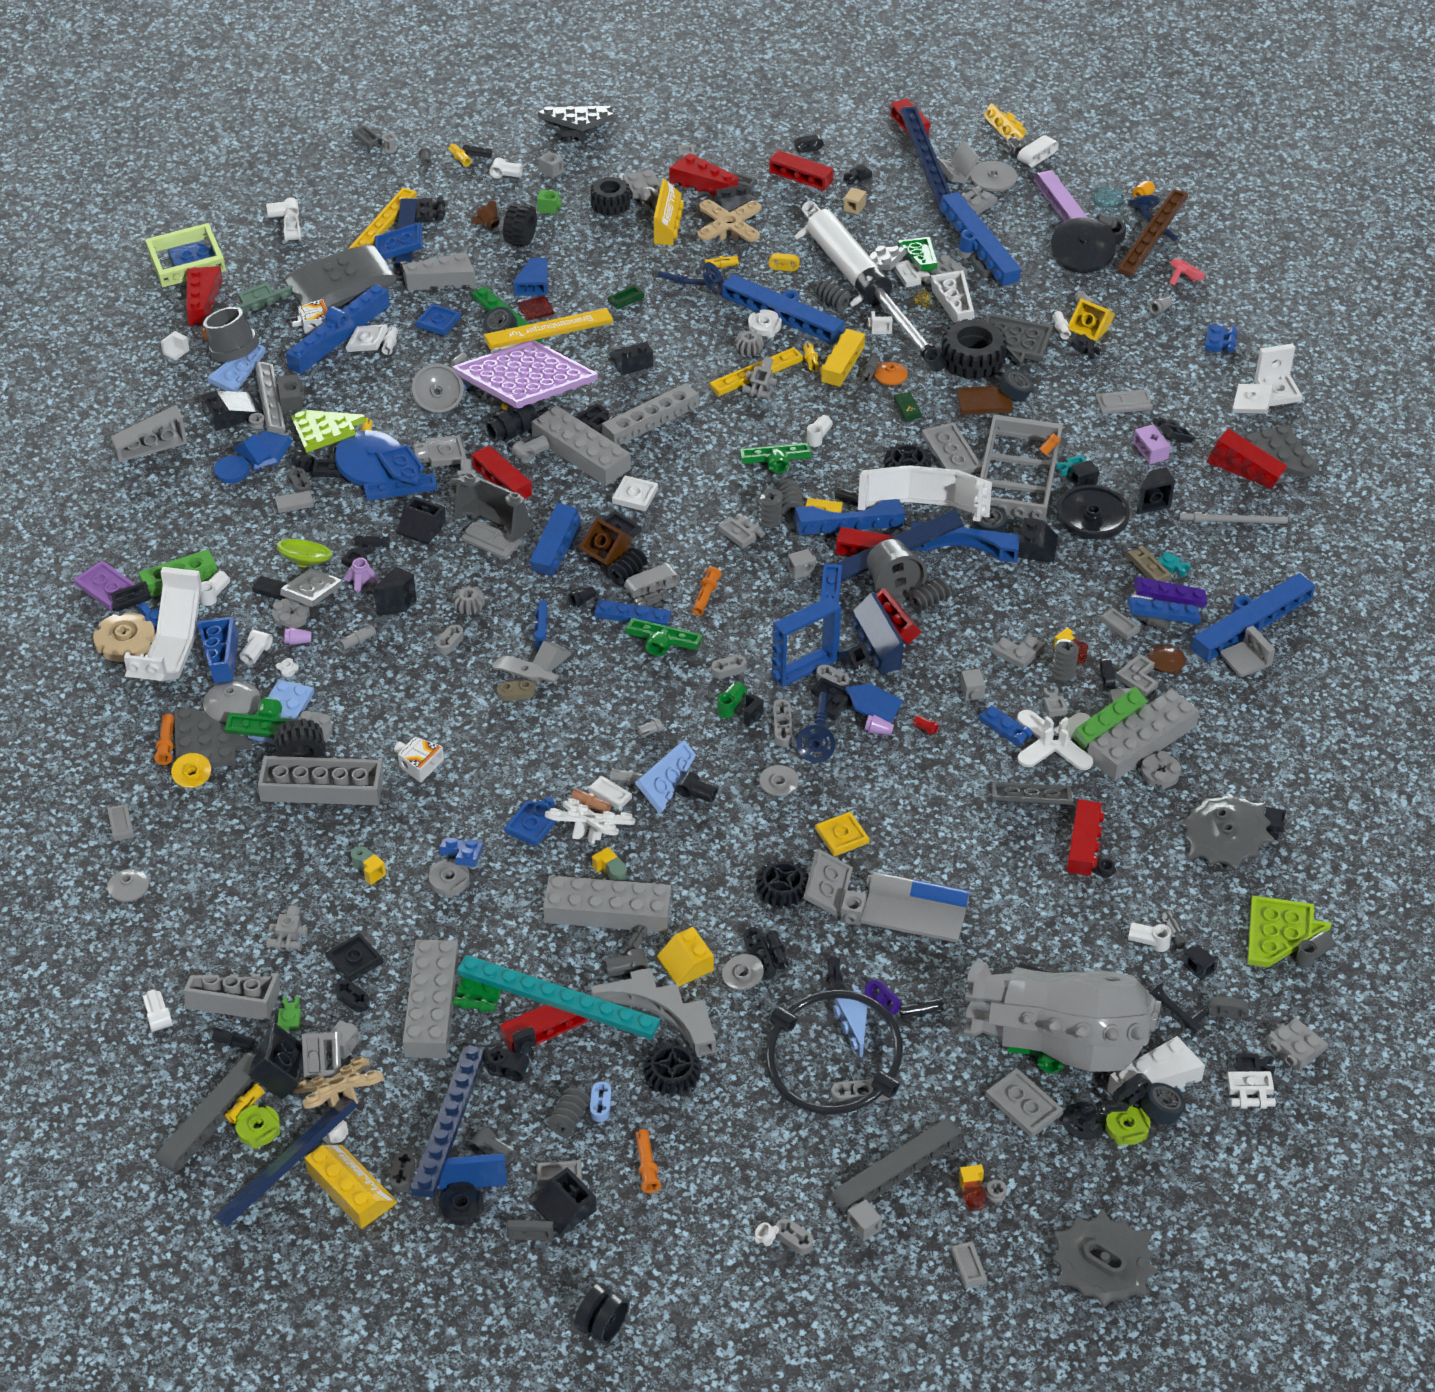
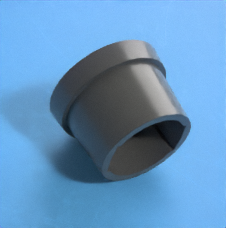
M238 307L220 309L210 314L204 320L203 325L209 341L210 355L215 361L228 362L237 360L254 351L259 344V338L255 331L251 329L243 311Z
M889 539L880 542L870 551L867 557V568L873 578L877 593L885 588L898 602L909 599V593L926 582V564L899 540ZM901 563L898 569L892 571L894 565Z

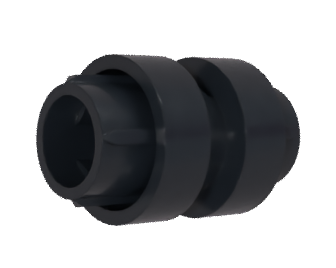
M532 404L525 405L522 408H514L510 405L507 407V411L501 409L492 413L491 419L486 422V430L492 440L507 442L516 438L517 433L522 435L531 431V421L538 418V415Z

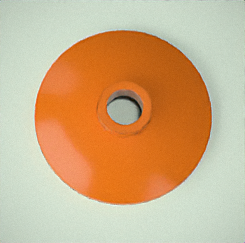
M884 362L877 365V372L874 374V378L885 385H898L906 380L908 373L906 368L899 363Z

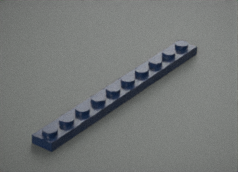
M901 107L902 118L940 211L939 204L941 203L942 195L951 194L917 107ZM940 211L942 218H947L944 215V213Z
M463 1047L412 1184V1196L431 1198L435 1196L483 1063L485 1047Z

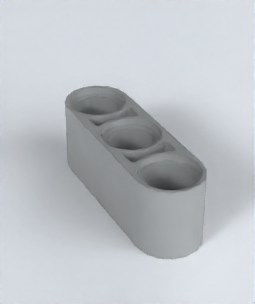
M666 563L629 577L625 581L624 586L633 599L643 598V596L657 591L659 593V590L676 586L680 581V576L670 564Z

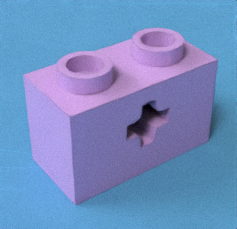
M1154 424L1135 429L1133 443L1149 464L1169 458L1170 443L1166 441Z

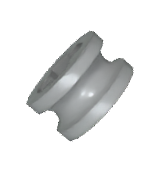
M261 413L251 414L249 416L250 427L255 430L262 429L265 426L264 415Z
M1000 1180L990 1181L987 1185V1198L994 1203L1004 1201L1007 1192L1006 1184ZM995 1189L1000 1190L998 1194L993 1193Z

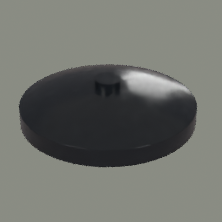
M1079 217L1067 220L1056 228L1051 238V253L1056 262L1063 268L1076 273H1092L1103 269L1112 261L1116 251V238L1112 230L1103 222L1093 218Z
M1083 485L1072 488L1061 496L1058 502L1057 516L1063 527L1077 536L1088 539H1105L1119 534L1126 528L1129 522L1130 508L1124 497L1110 488L1098 485Z

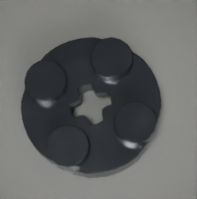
M457 1182L448 1186L449 1189L444 1193L442 1192L438 1200L439 1211L445 1223L454 1225L476 1223L484 1209L482 1192L474 1188L473 1184L468 1182ZM460 1200H464L466 1205L459 1207L455 1204H459Z

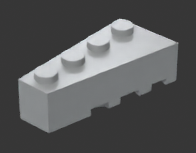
M466 252L402 265L407 290L430 289V287L445 289V286L462 288L461 285H470V288L476 287L475 272Z
M177 404L111 436L113 449L119 462L187 444L183 417Z
M271 973V976L262 977L260 974H252L251 977H239V974H230L226 978H219V975H192L189 977L184 989L186 1009L268 1021L280 993L279 973Z

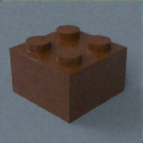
M596 517L578 549L609 566L626 552L633 538Z

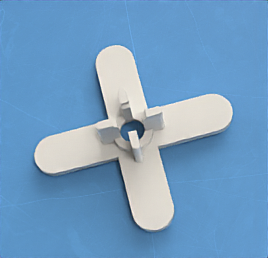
M1020 711L1017 721L1023 727H1029L1033 735L1039 738V740L1019 753V764L1024 767H1033L1053 752H1057L1077 769H1090L1093 765V758L1071 740L1073 739L1072 734L1075 729L1091 717L1086 713H1077L1069 719L1065 717L1061 720L1059 726L1054 728V722L1048 716L1043 720L1033 711ZM1053 735L1059 736V739L1053 740Z
M568 798V801L563 802V807L568 812H563L556 808H550V811L545 812V817L548 819L575 822L573 839H580V837L585 836L587 826H590L588 842L595 844V840H601L602 833L618 835L619 829L616 828L615 824L634 825L636 820L632 817V814L621 812L620 815H615V813L604 811L603 814L594 813L588 809V806L580 804L579 800Z

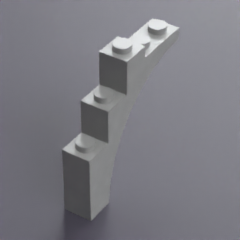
M651 968L630 972L631 979L591 986V996L618 1005L643 1008L658 1014L672 1023L686 1038L692 1051H696L697 1057L716 1053V1039L704 1000L683 1004L677 984L656 988Z

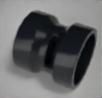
M299 449L292 455L291 464L304 469L308 473L313 470L316 458L312 455H307L305 451Z

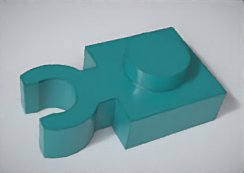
M1082 454L1067 458L1066 463H1057L1056 470L1061 469L1060 475L1066 476L1071 472L1072 465L1086 462V459Z
M1165 551L1158 559L1171 574L1175 571L1179 576L1185 577L1186 571H1190L1191 565L1189 563H1181V558Z

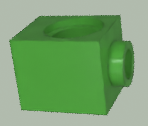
M540 189L537 198L538 212L557 214L558 208H561L562 205L559 191Z

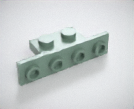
M265 282L239 292L237 296L241 304L234 307L240 308L244 314L251 310L256 311L262 306H269L274 304L275 301L289 298L293 287L290 285L273 292L269 283Z

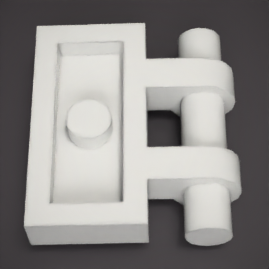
M909 260L898 262L893 268L906 288L920 285L921 280L925 281L926 284L931 283L929 272L921 271L914 263L911 264Z
M1227 1072L1229 1095H1238L1239 1097L1230 1099L1231 1107H1239L1240 1109H1247V1107H1259V1109L1275 1107V1098H1267L1266 1096L1273 1095L1274 1092L1271 1072ZM1247 1095H1258V1098H1247Z

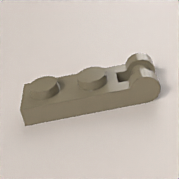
M1144 546L1137 547L1135 551L1130 550L1126 552V559L1129 562H1133L1148 579L1163 582L1171 580V573Z

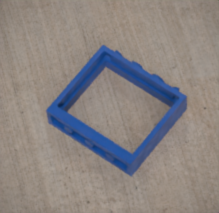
M831 596L773 622L771 676L782 687L816 672L820 665H830L839 661L837 652H839L841 606ZM823 619L822 648L786 665L787 635Z

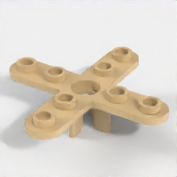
M704 200L700 203V210L716 221L698 231L699 239L710 240L720 234L719 240L722 241L727 237V230L732 231L731 237L735 241H739V236L750 242L757 241L760 238V233L756 229L743 222L761 211V205L758 202L750 201L732 212H728L711 200Z
M358 1056L353 1058L349 1065L342 1067L340 1072L334 1077L324 1078L323 1076H318L312 1080L301 1078L299 1085L291 1092H314L307 1095L306 1099L302 1102L303 1107L306 1109L317 1107L326 1100L329 1107H334L340 1101L338 1092L341 1091L344 1097L354 1099L358 1104L354 1087L379 1083L384 1079L383 1073L377 1072V1070L359 1074L370 1065V1061L368 1058Z

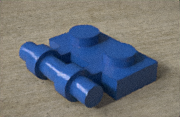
M1208 324L1204 350L1221 352L1222 348H1224L1228 352H1233L1236 347L1235 339L1238 336L1237 328L1232 326L1229 331H1225V326Z

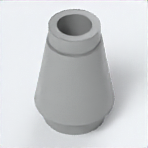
M1164 297L1152 300L1149 304L1150 312L1153 315H1161L1172 305V299Z

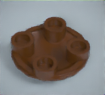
M1171 645L1156 646L1148 654V659L1155 663L1154 669H1152L1154 671L1159 670L1176 675L1186 663L1184 653Z

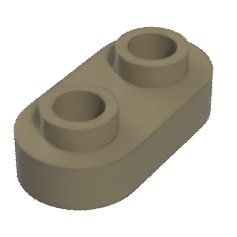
M530 680L504 682L497 687L498 698L502 701L530 699L536 693L535 684Z

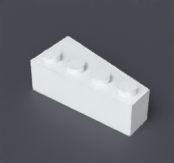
M964 271L931 275L932 292L952 321L955 323L957 321L961 322L963 319L972 320L974 318V309Z
M1176 1036L1133 1061L1124 1070L1111 1074L1107 1090L1113 1095L1118 1087L1138 1073L1145 1074L1152 1084L1165 1083L1172 1087H1183L1191 1081L1195 1083L1202 1081L1205 1065Z

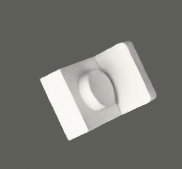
M871 311V317H868V328H871L872 334H892V316L875 317V311Z
M342 1120L323 1140L328 1145H335L343 1141L348 1135L347 1123Z

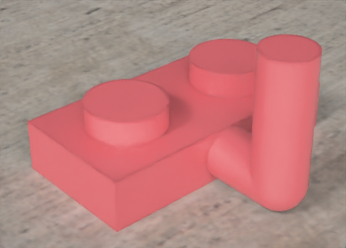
M1172 259L1170 265L1175 267L1169 282L1172 285L1176 284L1181 273H1185L1187 278L1192 281L1203 280L1206 275L1182 259Z

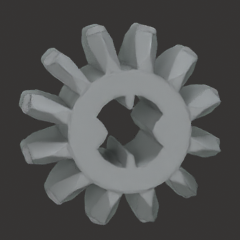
M743 330L742 333H738L735 340L737 352L747 356L759 354L763 348L761 334L751 330Z
M470 585L466 588L462 586L461 590L457 589L453 595L455 610L459 611L460 614L466 613L467 616L470 613L476 615V612L481 611L485 603L482 590H479L477 586L473 588Z

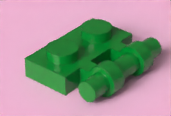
M461 977L457 989V997H454L453 1005L461 1006V1009L466 1010L473 1008L479 1009V1012H495V1003L499 1002L502 990Z

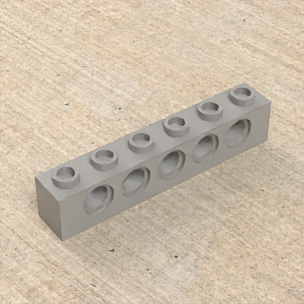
M685 383L602 423V435L618 446L699 407V394Z

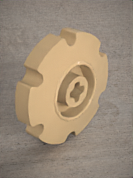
M125 612L122 616H117L116 614L109 616L99 623V630L94 631L93 635L97 652L103 653L104 658L116 662H125L124 656L126 652H130L131 656L145 655L149 652L150 644L155 640V630L152 622L146 621L145 616L132 612Z

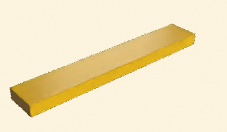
M795 347L769 357L774 360L770 370H772V373L802 362L804 356ZM762 361L709 382V387L718 396H721L744 386V384L747 385L751 383L750 378L746 377L747 372H753L755 366L761 367Z

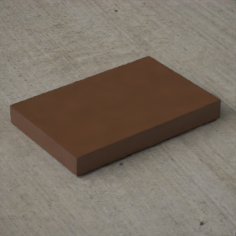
M999 386L957 388L956 393L961 415L1013 412L1011 399L1001 392Z

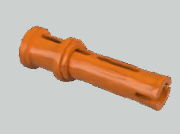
M708 567L706 569V576L701 581L702 588L692 608L693 613L697 616L703 615L711 593L717 588V581L722 576L718 568Z
M171 714L162 716L160 739L156 743L157 752L155 753L154 760L160 765H167L172 761L171 751L174 745L171 740L174 716Z
M642 1129L635 1133L641 1164L638 1169L639 1175L642 1177L641 1189L645 1193H654L660 1190L661 1182L657 1177L658 1166L653 1161L649 1131Z

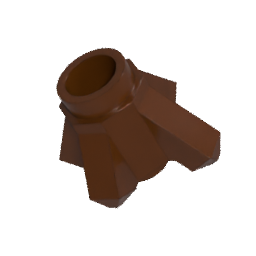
M490 200L487 206L483 205L478 208L477 217L473 216L471 219L472 222L485 225L490 229L496 228L500 223L496 202Z

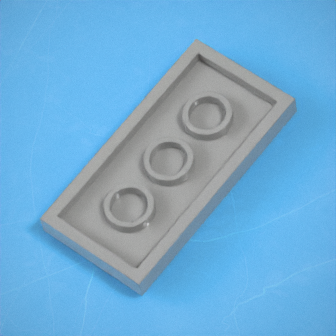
M954 422L922 430V437L942 469L960 470L968 474L981 472L982 465Z

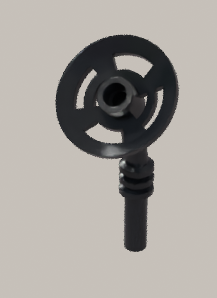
M1098 1101L1095 1105L1088 1102L1073 1103L1065 1109L1062 1123L1065 1130L1073 1137L1082 1140L1094 1139L1105 1130V1114L1126 1112L1128 1104L1111 1103L1110 1101ZM1079 1108L1074 1115H1069L1072 1109ZM1095 1121L1100 1122L1099 1127L1091 1131L1090 1127L1094 1125ZM1070 1123H1073L1077 1128L1082 1129L1083 1132L1073 1128Z

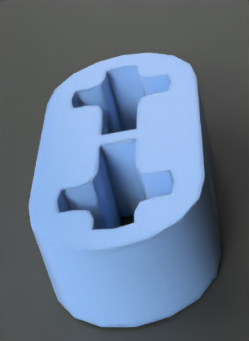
M597 1082L592 1087L590 1116L596 1122H603L610 1115L611 1086L606 1082ZM603 1090V1098H599V1093ZM599 1106H602L601 1113H597Z

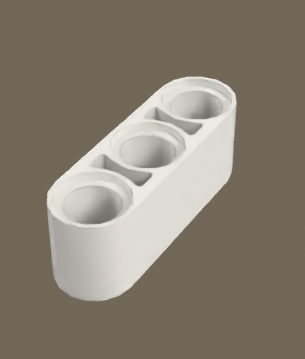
M1043 135L1022 148L1018 153L1017 159L1027 166L1033 167L1054 154L1058 149L1059 143Z

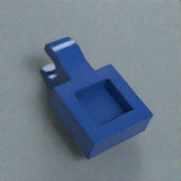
M144 602L137 605V608L141 610L138 614L145 616L146 621H151L154 630L157 631L159 609L151 610Z

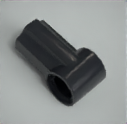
M687 771L676 785V791L683 797H690L692 795L713 803L718 793V787L700 780L696 773Z

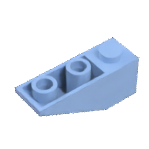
M859 989L854 990V992L861 993ZM835 998V1005L833 1006L834 1015L836 1018H840L842 1030L850 1038L851 1048L857 1051L859 1057H863L867 1005L851 999Z

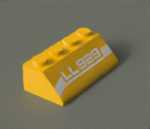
M662 179L654 214V244L673 245L674 240L678 238L682 210H684V200L681 198V193L666 179Z
M322 1145L305 1157L307 1173L361 1229L397 1204V1200L343 1145Z

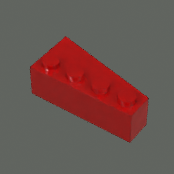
M221 266L187 268L186 310L189 326L203 325L204 320L210 315L211 307L215 303V297L219 293V287L223 283Z

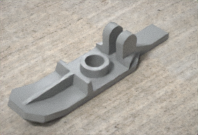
M502 656L492 664L494 670L509 672L513 677L518 675L527 678L536 687L542 680L555 683L559 678L557 674L544 671L540 665L512 656Z

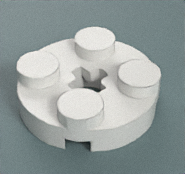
M760 310V313L755 314L753 312L748 318L749 330L752 332L757 331L761 336L772 338L781 329L782 319L774 311Z

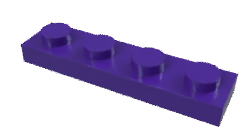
M1137 577L1134 581L1136 595L1201 608H1205L1208 604L1204 589Z

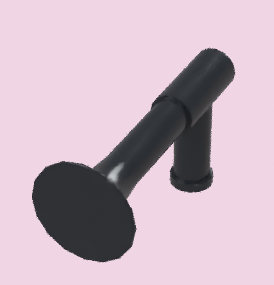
M1163 983L1155 987L1150 994L1169 1008L1195 1034L1198 1033L1202 1028L1198 1022L1209 1015L1208 1009L1203 1007L1194 1016L1190 1017L1167 997L1163 991Z

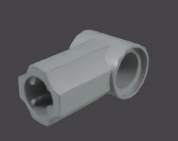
M542 435L526 443L524 441L516 442L512 447V452L523 463H529L536 454L549 449V443L547 438Z

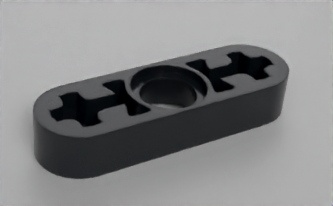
M750 927L744 932L743 940L750 955L755 956L758 950L764 949V954L757 958L762 964L765 963L768 966L767 971L763 973L762 979L769 980L776 974L775 963L769 952L764 935L757 927ZM753 935H755V940H756V942H757V943H755V944H754V942L752 941V936H753Z

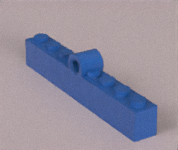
M959 192L942 195L939 208L961 235L959 249L966 253L974 251L987 269L992 271V275L1001 286L1019 282L1022 269Z
M732 274L722 284L723 298L760 313V310L774 311L778 314L779 318L781 317L782 323L834 345L839 340L840 335L844 334V320L799 302L797 291L786 290L783 294H780L735 274Z
M375 284L342 310L334 306L330 307L325 315L326 322L286 352L288 368L301 375L349 338L357 326L366 325L390 306L388 290Z
M1298 573L1293 577H1289L1280 585H1276L1267 593L1264 592L1255 600L1246 595L1237 596L1234 600L1232 614L1223 617L1214 625L1211 624L1204 631L1196 633L1192 639L1191 650L1204 661L1209 662L1219 656L1221 650L1242 642L1245 639L1248 627L1254 626L1260 631L1312 599L1315 584Z

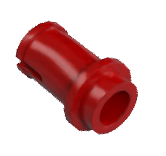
M917 715L913 721L916 722L913 723L914 727L926 731L928 735H935L938 731L939 724L935 720L930 721Z

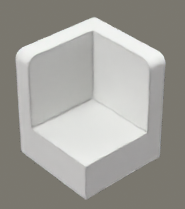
M176 331L161 341L163 355L173 360H177L189 351L187 337Z

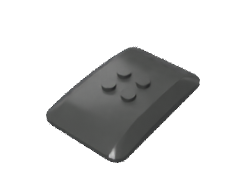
M365 244L334 253L300 267L287 274L285 282L288 286L292 285V293L301 305L323 299L328 311L330 307H338L354 301L375 284L383 288L390 287L397 282V277L378 250L371 244Z

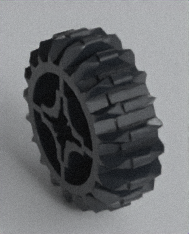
M903 442L902 445L896 444L895 447L891 446L884 457V468L900 466L931 467L932 463L928 450L924 449L923 446L918 447L917 443L912 445L911 443L905 444Z
M784 858L782 862H779L777 859L774 863L768 861L767 866L762 865L761 871L757 873V879L755 880L756 892L759 894L760 900H765L766 905L772 903L773 908L778 905L781 910L784 906L790 909L792 904L798 906L799 902H804L803 897L809 873H806L805 868H801L800 863L794 864L793 860L786 862Z
M672 1042L671 1046H667L664 1043L662 1048L656 1046L655 1051H650L649 1057L645 1059L643 1072L649 1088L654 1087L655 1093L662 1091L663 1097L667 1093H670L671 1097H673L674 1093L682 1096L683 1091L689 1093L691 1088L696 1087L697 1082L701 1078L702 1066L696 1051H691L690 1046L683 1048L682 1043L675 1046L674 1042Z

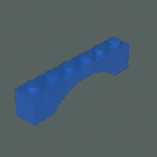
M900 499L882 500L869 509L853 513L831 512L815 506L796 507L794 524L798 535L839 532L841 527L857 530L903 527L905 512Z
M912 521L911 529L923 524V522ZM961 527L913 550L929 551L943 546H966L984 551L999 561L1017 563L1021 535Z

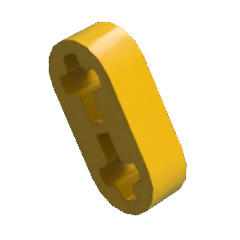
M774 253L770 256L768 264L773 270L796 271L799 268L800 259L792 254Z

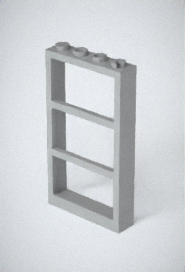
M993 415L980 478L992 482V487L1045 494L1043 504L991 497L990 505L1003 509L1008 516L1046 521L1060 445L1057 444L1054 447L1051 461L992 453L996 435L1047 441L1049 435L1054 433L1061 439L1063 424ZM990 460L1050 468L1047 485L1043 487L987 479Z

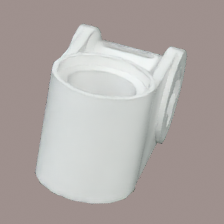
M294 213L284 216L285 242L289 240L302 241L298 215Z

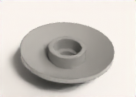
M774 765L766 768L761 773L759 783L761 788L770 795L786 796L797 789L799 777L790 767Z
M125 869L117 872L110 878L107 889L113 899L120 902H131L141 898L147 892L149 881L142 871Z
M741 954L731 958L724 965L722 977L725 984L731 989L747 990L760 982L763 977L764 968L762 962L757 957L750 954Z

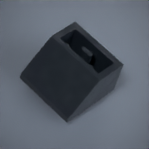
M413 496L403 509L397 534L428 545L446 523L445 506Z
M568 1167L549 1180L533 1204V1207L546 1221H553V1228L561 1236L597 1211L596 1196Z

